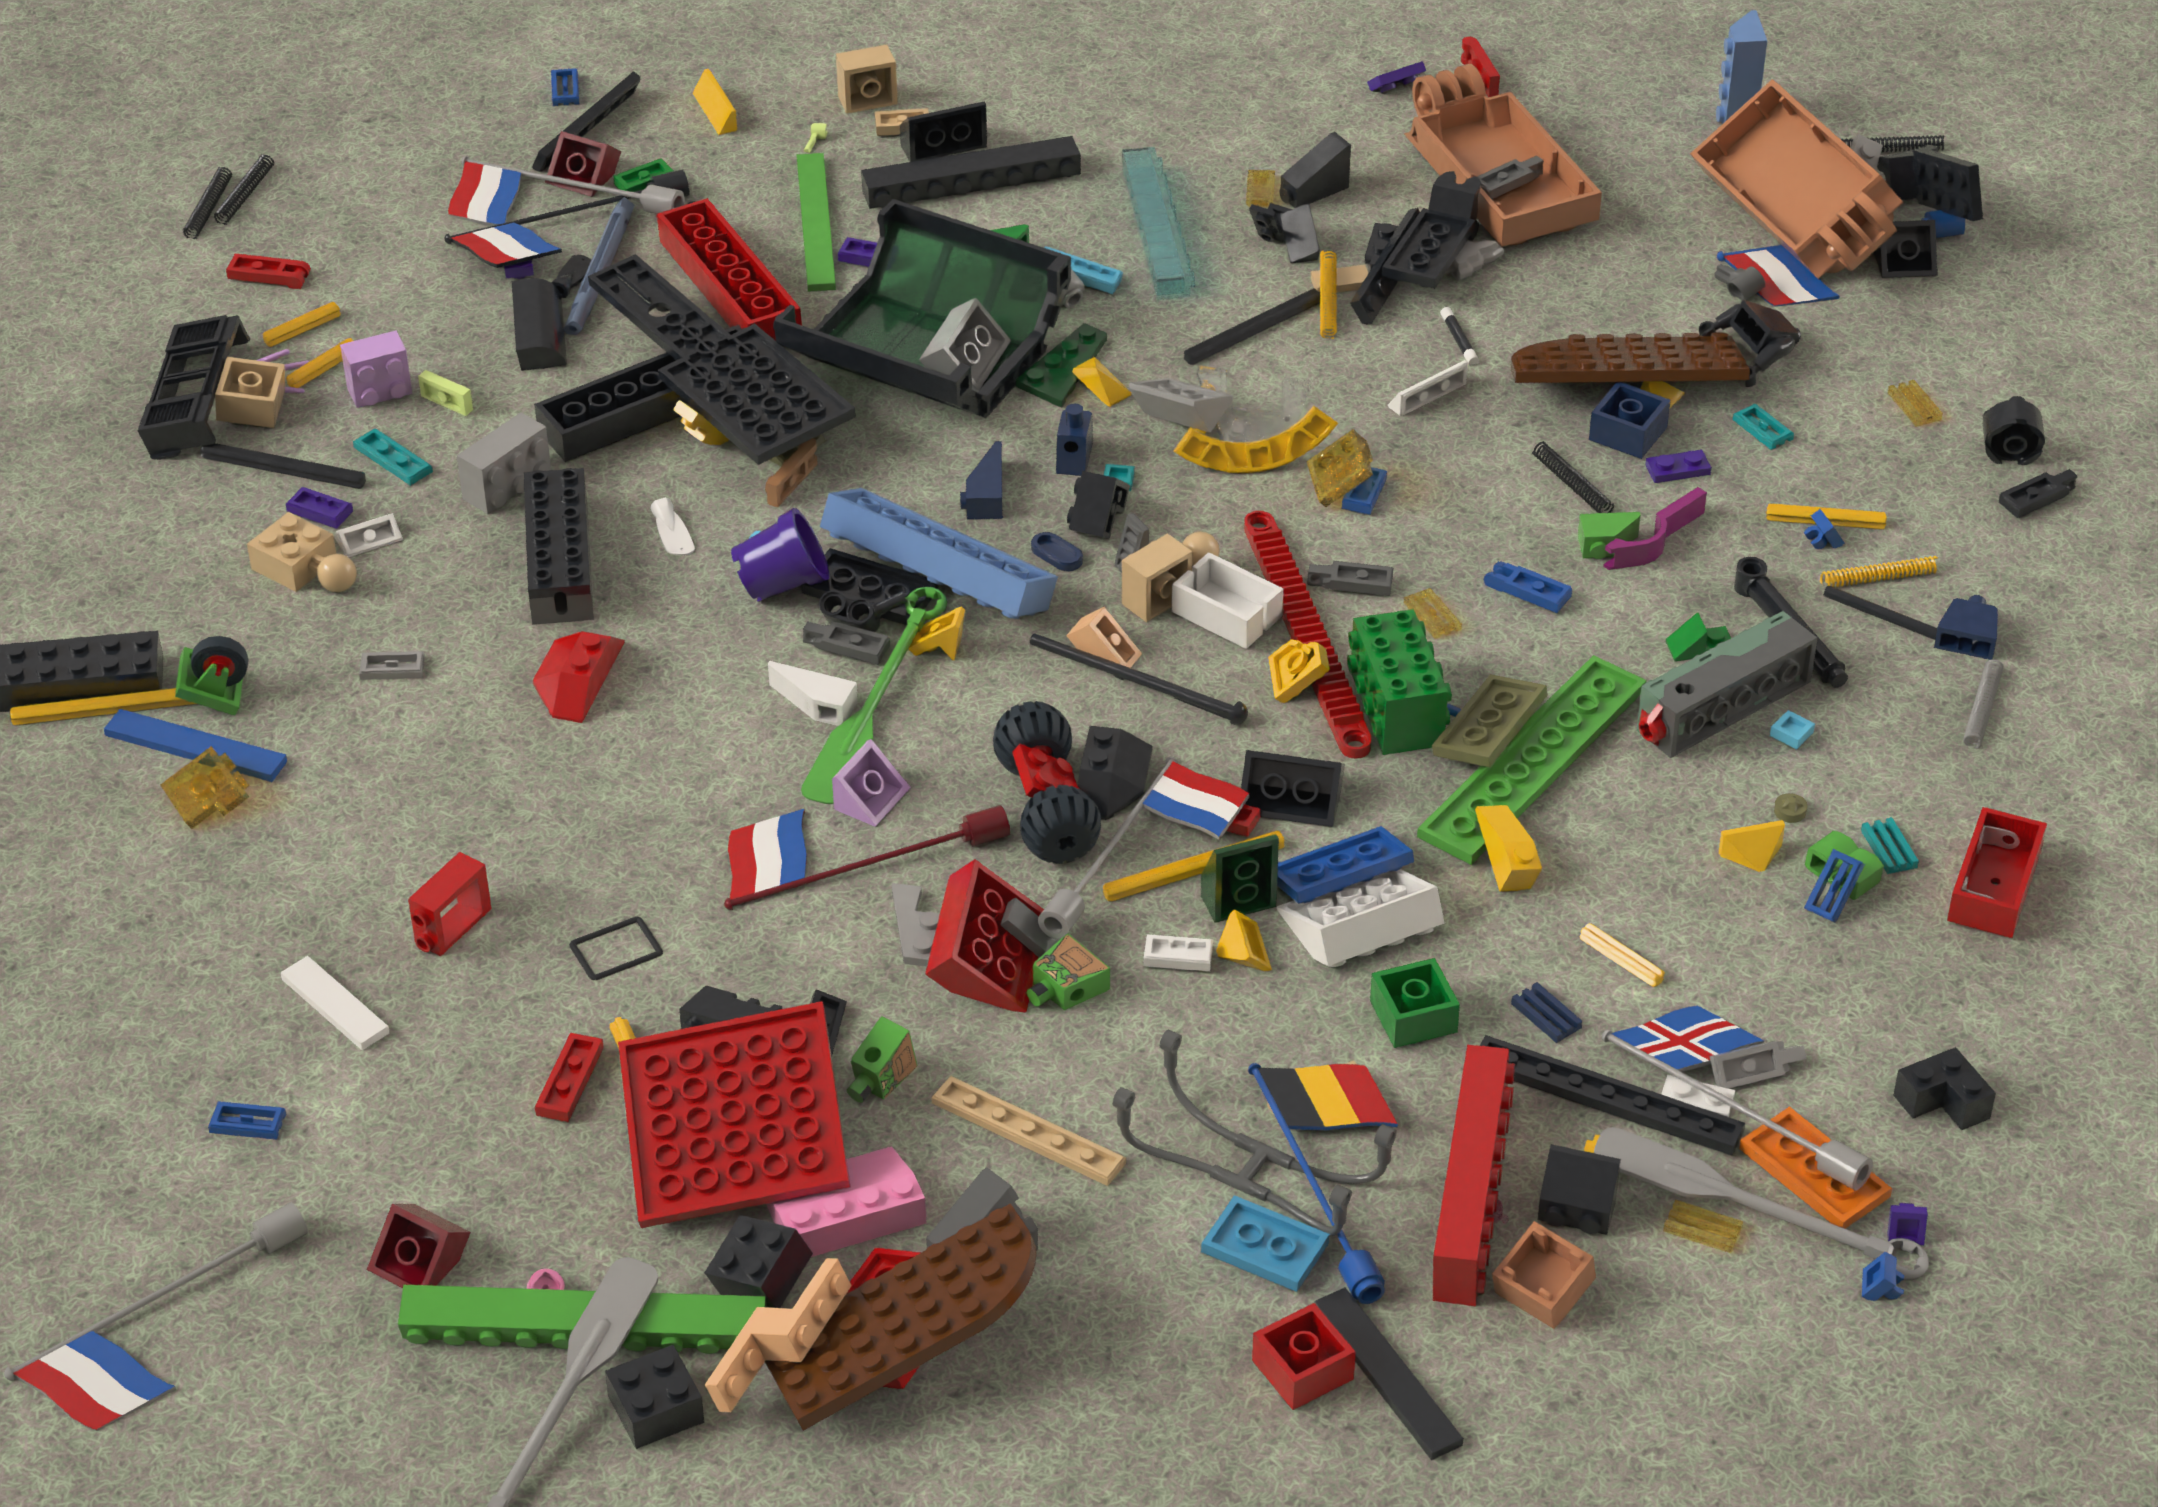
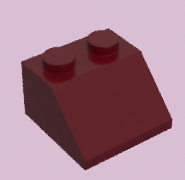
M561 131L547 175L603 186L615 174L622 151L608 144ZM545 180L547 184L590 197L597 193V190Z
M392 1204L366 1270L403 1288V1285L437 1286L460 1261L471 1232L416 1204Z

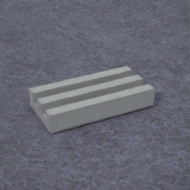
M424 651L362 653L359 671L360 680L423 678ZM383 662L386 663V664H368V663H383ZM398 662H416V663H402V664H398Z

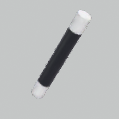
M1444 307L1440 314L1469 365L1478 364L1479 358L1451 308Z

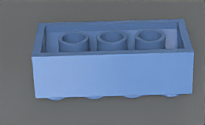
M1751 10L1730 26L1729 37L1724 40L1726 61H1722L1721 64L1724 80L1722 84H1719L1721 105L1716 108L1717 122H1722V124L1762 88L1767 38L1756 10Z

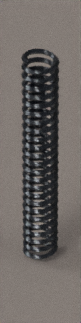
M1893 136L1892 138L1884 137L1882 139L1880 137L1878 139L1877 137H1871L1870 139L1875 142L1877 140L1879 144L1881 140L1883 145L1882 153L1885 151V148L1886 152H1888L1889 147L1892 153L1893 140L1894 152H1897V139L1899 152H1901L1902 147L1903 152H1905L1906 147L1908 148L1907 151H1910V139L1912 150H1914L1915 147L1918 149L1919 146L1920 148L1926 146L1927 138L1928 145L1937 146L1938 151L1941 145V150L1943 151L1945 136H1901L1900 138ZM1847 138L1845 140L1841 139L1845 144L1847 141V146L1849 147L1851 141L1852 146L1853 140L1851 138L1849 140Z
M261 154L214 213V219L217 223H220L217 218L223 221L220 217L224 218L223 216H227L225 223H222L227 225L226 222L231 220L241 205L259 185L272 166H274V160L270 156Z
M218 167L183 228V234L186 238H190L187 236L191 235L188 232L194 233L190 231L194 229L197 233L193 235L195 236L193 239H197V236H199L232 178V172L228 168Z
M1543 441L1535 446L1532 454L1576 492L1579 497L1585 500L1597 513H1602L1601 508H1605L1608 503L1609 505L1604 511L1609 510L1611 500H1608L1605 495L1588 482L1574 467H1571L1548 444ZM1612 503V508L1607 513H1611L1613 511L1614 503Z

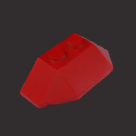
M581 631L554 640L533 679V685L552 718L583 723L625 643L624 639Z

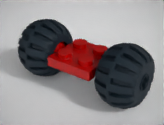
M1029 701L1023 702L1021 706L1017 704L1011 707V710H1007L998 720L993 736L994 752L1005 769L1016 776H1020L1026 796L1031 797L1025 805L1020 820V831L1025 845L1032 854L1043 861L1052 862L1053 864H1063L1064 861L1070 863L1075 861L1077 857L1080 859L1095 846L1101 830L1100 812L1090 796L1079 789L1073 774V768L1066 761L1072 747V732L1067 719L1058 709L1049 704Z

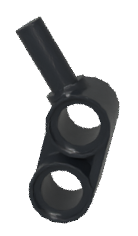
M831 590L822 595L819 600V608L829 624L834 621L876 632L880 627L881 615L908 601L903 591L874 604V602L870 603V601L863 598L855 600L845 598L841 592ZM841 606L838 611L831 612L834 607ZM863 614H869L864 620H858Z

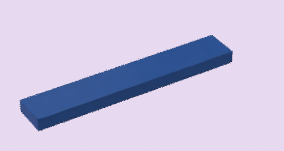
M119 709L104 728L105 736L269 782H273L287 763V756L283 753Z

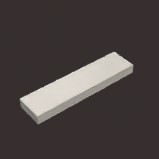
M309 956L280 972L282 980L361 1050L366 1049L389 1034L387 1024Z

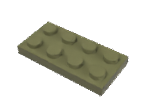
M1490 674L1432 745L1433 755L1449 760L1491 767L1548 696L1547 686Z

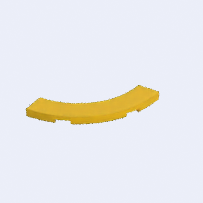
M1313 405L1308 413L1296 424L1280 434L1267 439L1253 442H1229L1209 437L1190 427L1173 451L1184 459L1205 468L1229 473L1261 472L1291 463L1296 458L1314 449L1333 431L1338 422Z

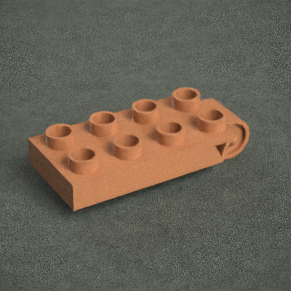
M1472 64L1458 66L1454 74L1449 70L1439 71L1436 79L1432 75L1416 77L1413 82L1412 94L1418 117H1414L1411 130L1404 133V135L1439 175L1454 171L1456 183L1463 184L1471 177H1477L1514 159L1523 162L1537 155L1544 160L1542 175L1496 198L1491 199L1480 187L1477 219L1501 247L1519 245L1528 239L1557 231H1569L1578 225L1599 220L1602 192L1511 92L1488 98L1482 77L1477 68Z
M1773 79L1690 153L1709 178L1818 279L1825 273H1837L1845 267L1852 272L1897 232L1893 224V212L1904 202L1894 193L1876 170Z

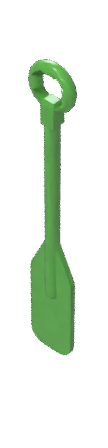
M922 587L912 591L906 597L908 602L905 603V608L910 615L907 620L908 625L863 707L831 732L802 785L801 792L805 798L824 804H834L832 778L867 740L871 739L873 741V713L917 632L921 631L926 620L935 619L946 610L947 599L941 590L934 587ZM923 596L939 599L933 610L926 611L925 609L913 607L918 598Z

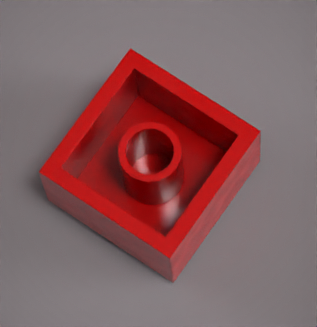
M1315 1303L1253 1333V1363L1292 1410L1354 1380L1356 1351Z

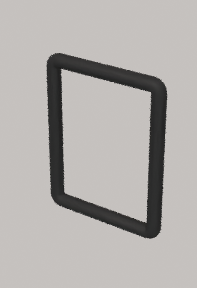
M638 916L574 939L569 944L572 952L591 980L602 979L663 954V950L643 919ZM637 922L656 952L594 974L576 945Z

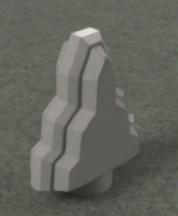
M1467 240L1445 274L1451 273L1457 281L1472 276L1473 272L1482 269L1484 264L1491 263L1502 256L1504 249L1496 241L1485 240L1474 243Z

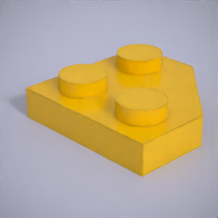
M1290 640L1268 657L1274 696L1280 703H1286L1293 697L1298 696L1302 690L1317 679L1322 678L1330 670L1326 649L1316 642L1303 644L1299 640Z

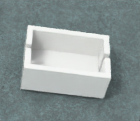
M1208 552L1192 566V571L1188 570L1172 584V612L1247 649L1263 635V630L1267 631L1282 617L1283 588Z

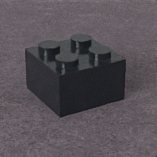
M739 1215L704 1273L720 1295L765 1296L767 1308H781L813 1253L795 1228Z
M674 1345L605 1370L608 1397L635 1449L705 1423L702 1396Z

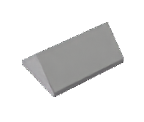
M1170 378L1129 383V390L1144 413L1210 433L1233 402L1232 395Z

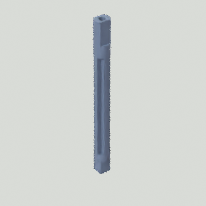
M625 197L616 204L563 328L566 334L577 335L583 329L587 317L592 311L599 293L589 285L588 276L609 267L613 261L635 206Z

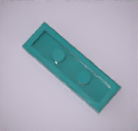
M376 428L353 441L355 449L410 486L433 472L430 464Z

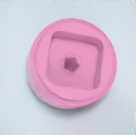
M540 1269L531 1276L526 1289L564 1290L565 1285L562 1277L556 1271Z

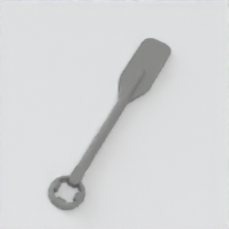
M1611 1127L1603 1130L1595 1145V1154L1621 1159V1173L1681 1196L1732 1200L1862 1250L1864 1255L1874 1259L1884 1252L1892 1254L1894 1248H1901V1251H1906L1910 1254L1915 1252L1920 1257L1916 1260L1914 1270H1908V1268L1897 1264L1896 1270L1904 1275V1280L1917 1279L1923 1276L1928 1269L1929 1258L1926 1251L1912 1240L1897 1238L1887 1242L1871 1235L1868 1238L1733 1186L1699 1158L1623 1129Z
M630 1257L620 1258L610 1266L570 1334L564 1381L498 1493L493 1495L487 1507H509L510 1500L577 1386L613 1359L618 1353L657 1286L658 1273L653 1266Z

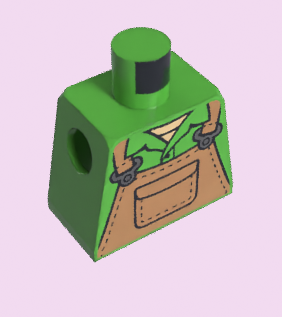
M1066 934L1035 961L1033 965L1034 986L1027 990V996L1036 1007L1051 999L1063 1010H1066L1110 989V967L1071 935Z
M883 1016L879 1018L852 1056L851 1065L855 1080L847 1088V1093L852 1099L863 1103L869 1094L872 1093L884 1100L918 1066L908 1029Z

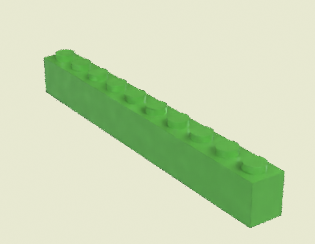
M403 1285L398 1327L402 1338L414 1344H425L429 1340H443L450 1345H462L465 1341H479L482 1345L494 1347L499 1346L501 1342H515L518 1346L532 1348L537 1346V1343H549L556 1348L568 1349L570 1334L596 1291ZM652 1293L622 1346L631 1351H643L646 1347H661L663 1349L674 1345L677 1352L682 1351L683 1348H697L698 1351L706 1354L717 1353L719 1349H729L757 1307L767 1308L766 1297Z

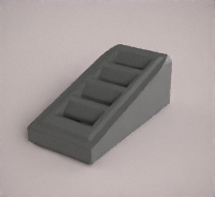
M1134 513L1127 515L1116 554L1115 566L1121 573L1122 560L1149 544V528Z

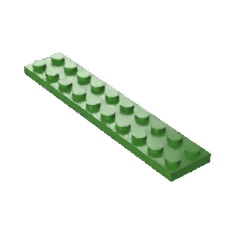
M1593 655L1528 719L1491 767L1480 766L1418 827L1417 838L1472 865L1487 850L1475 812L1476 807L1507 805L1515 817L1518 818L1641 695L1642 685L1647 680Z

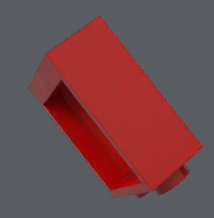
M458 852L408 898L414 940L420 950L424 952L431 951L442 956L492 909L486 865L462 852ZM457 898L458 903L441 917L440 912Z

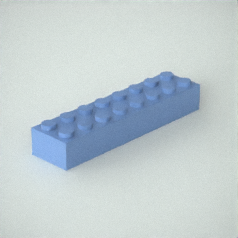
M863 488L828 494L820 527L830 531V536L840 540H850L854 542V547L860 550L874 551L884 561L898 562L908 572L922 573L928 576L927 580L932 583L946 584L952 587V591L958 595H970L976 598L977 603L982 606L996 607L1002 610V614L1006 617L1019 619L1020 616H1033L1035 613L1049 609L1058 576Z

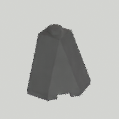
M986 1167L926 1237V1244L928 1248L933 1244L940 1243L956 1234L961 1228L978 1222L987 1217L992 1211L1003 1208L1010 1203L1029 1229L1036 1245V1251L1038 1250V1228L1031 1216L1025 1219L1022 1216L1020 1208L1015 1203L1019 1197L1013 1187Z

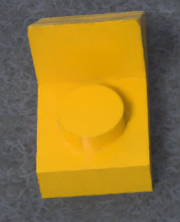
M961 606L925 623L921 631L917 632L909 647L912 654L918 656L926 651L932 652L940 646L952 660H955L962 637L965 609Z

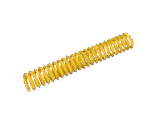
M1324 250L1320 253V335L1323 338H1328L1325 336H1333L1337 333V255L1332 251L1324 252Z
M1929 556L1928 558H1919V560L1915 558V560H1901V562H1888L1882 565L1879 563L1873 566L1865 565L1859 568L1851 567L1845 570L1823 571L1820 575V583H1823L1824 574L1825 582L1829 586L1832 584V587H1835L1836 581V587H1839L1840 582H1842L1841 586L1843 587L1844 580L1846 582L1845 585L1848 586L1850 578V585H1853V583L1857 585L1859 578V583L1862 584L1864 577V583H1867L1868 579V582L1871 583L1873 575L1874 582H1876L1878 576V581L1880 582L1881 575H1883L1882 580L1885 581L1887 573V580L1890 578L1894 580L1896 572L1897 579H1899L1901 572V578L1904 577V574L1908 578L1910 570V576L1912 577L1914 572L1915 576L1918 575L1919 569V575H1922L1924 568L1925 575L1927 572L1931 574L1933 566V573L1935 574L1937 566L1934 559L1938 557Z

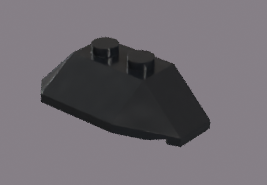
M1089 726L1080 765L1078 787L1088 794L1097 805L1101 820H1108L1114 817L1115 813L1125 809L1144 794L1153 746L1123 729Z

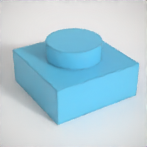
M1788 710L1771 726L1770 736L1797 750L1814 733L1815 723Z

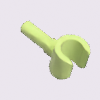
M813 123L811 125L810 140L804 148V152L810 153L817 139L826 140L827 124Z

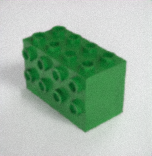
M1414 609L1353 618V630L1348 632L1351 655H1347V666L1353 677L1357 693L1360 695L1365 713L1369 718L1373 734L1377 738L1382 754L1388 755L1432 748L1434 742L1446 729V725L1450 724L1447 703L1452 700L1450 684L1444 683L1441 663L1436 662L1434 659L1433 644L1431 641L1427 642L1424 622L1418 620Z

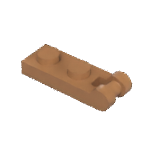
M814 438L800 444L798 450L789 459L784 461L782 467L773 476L768 478L765 491L769 505L779 507L817 466V456L814 454L817 450V445Z

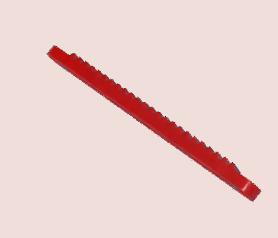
M1265 511L1250 512L1244 519V531L1265 580L1283 588L1282 619L1291 639L1299 640L1303 644L1316 642L1326 649L1330 670L1311 685L1342 754L1349 758L1366 757L1371 751L1372 738L1364 721L1363 711H1360V704L1356 702V696L1353 695L1352 687H1349V680L1345 677V671L1342 670L1341 662H1338V655L1335 654L1334 646H1331V640L1327 637L1324 624L1320 622V615L1317 614L1316 606H1313V599L1310 598L1309 590L1306 591V584L1303 583L1302 575L1299 574V568L1296 567V561L1292 558V552H1289V546L1286 544L1285 537H1282V530L1278 528L1274 517L1270 513ZM1264 524L1266 525V527L1257 528L1253 527L1252 525ZM1352 741L1361 742L1363 745L1360 747H1353L1348 745V743Z

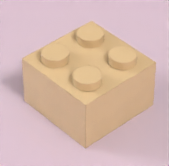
M888 45L836 54L838 97L846 114L898 104L896 61Z
M227 357L215 393L216 421L274 428L285 393V364Z

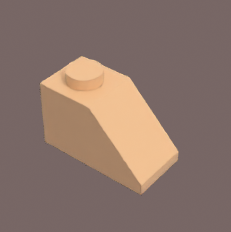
M1105 607L1082 617L1066 635L1077 649L1129 668L1142 655L1141 651Z

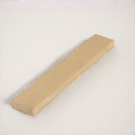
M950 1076L932 1096V1104L1106 1186L1112 1182L1126 1164V1157L953 1076Z

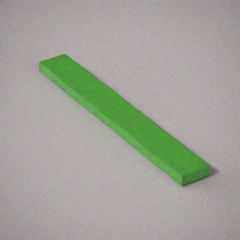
M824 153L797 154L808 292L836 290Z

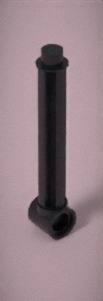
M1744 557L1740 559L1736 568L1735 591L1739 595L1752 598L1768 617L1784 611L1817 637L1813 669L1821 677L1823 683L1829 682L1834 688L1843 686L1848 680V675L1845 673V664L1835 657L1770 583V579L1766 576V563L1757 557Z

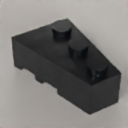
M706 985L679 1009L681 1029L780 1010L782 1006L774 1004L770 1008L760 1005L758 999L750 998L747 1002L737 999L736 993Z

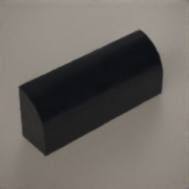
M540 278L511 281L515 343L521 371L567 365L562 296L559 289L553 283Z

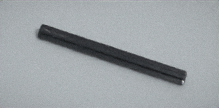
M1315 288L1310 289L1184 351V360L1188 364L1194 365L1320 304V292Z
M218 443L201 446V457L205 459L361 489L366 482L365 473L361 471Z

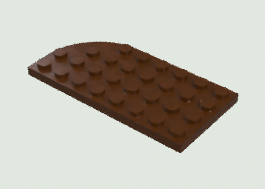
M1715 332L1711 336L1684 333L1683 337H1671L1667 333L1654 334V337H1643L1641 334L1630 333L1626 334L1625 337L1599 334L1597 338H1585L1581 334H1571L1566 339L1529 345L1518 350L1511 357V372L1515 383L1749 380L1750 372L1733 337L1723 332Z
M1011 1203L1003 1208H998L987 1217L970 1226L961 1228L951 1237L929 1246L922 1253L907 1261L898 1263L893 1269L875 1279L867 1280L862 1286L846 1294L802 1362L766 1360L765 1364L802 1430L804 1431L983 1331L997 1321L1017 1301L1031 1279L1037 1256L1036 1245L1032 1235Z

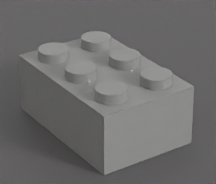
M521 412L458 454L457 462L462 499L488 514L496 508H501L507 500L516 494L524 492V472L551 470L546 426Z

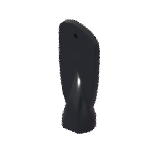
M573 255L560 270L557 278L551 282L559 289L562 298H566L570 294L571 288L583 281L591 262L590 258L584 255Z

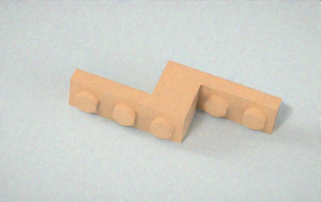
M825 1259L793 1309L757 1307L705 1384L719 1412H732L766 1360L802 1362L852 1286L838 1259Z

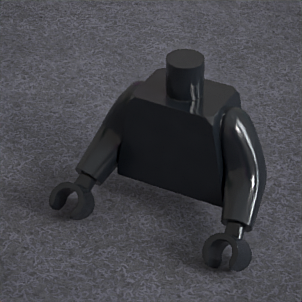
M1742 300L1741 304H1736L1715 318L1717 321L1714 323L1705 321L1699 326L1700 336H1711L1712 333H1715L1720 328L1725 330L1732 327L1750 348L1758 354L1753 361L1754 365L1748 366L1750 372L1749 380L1745 381L1746 387L1756 385V374L1759 371L1764 372L1778 359L1788 355L1801 338L1800 330L1795 328L1781 312L1746 300Z

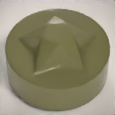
M1782 794L1775 800L1774 813L1777 818L1784 822L1796 823L1805 818L1807 802L1797 794Z

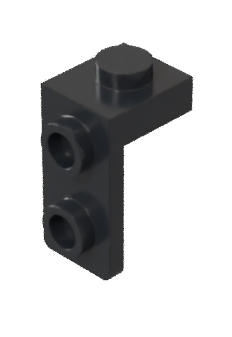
M1270 203L1268 209L1251 204L1249 211L1259 236L1268 242H1273L1274 239L1281 242L1285 240L1280 214L1292 209Z

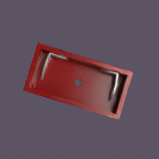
M1982 807L1952 892L1947 921L2013 938L2042 851L2047 823Z

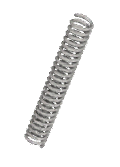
M1992 659L1985 663L1963 738L1964 744L1970 746L1968 745V743H1971L1969 740L1973 739L1969 736H1977L1976 738L1979 740L1975 741L1978 743H1973L1978 745L1974 747L1975 749L1980 748L2004 669L2003 663L1999 660Z

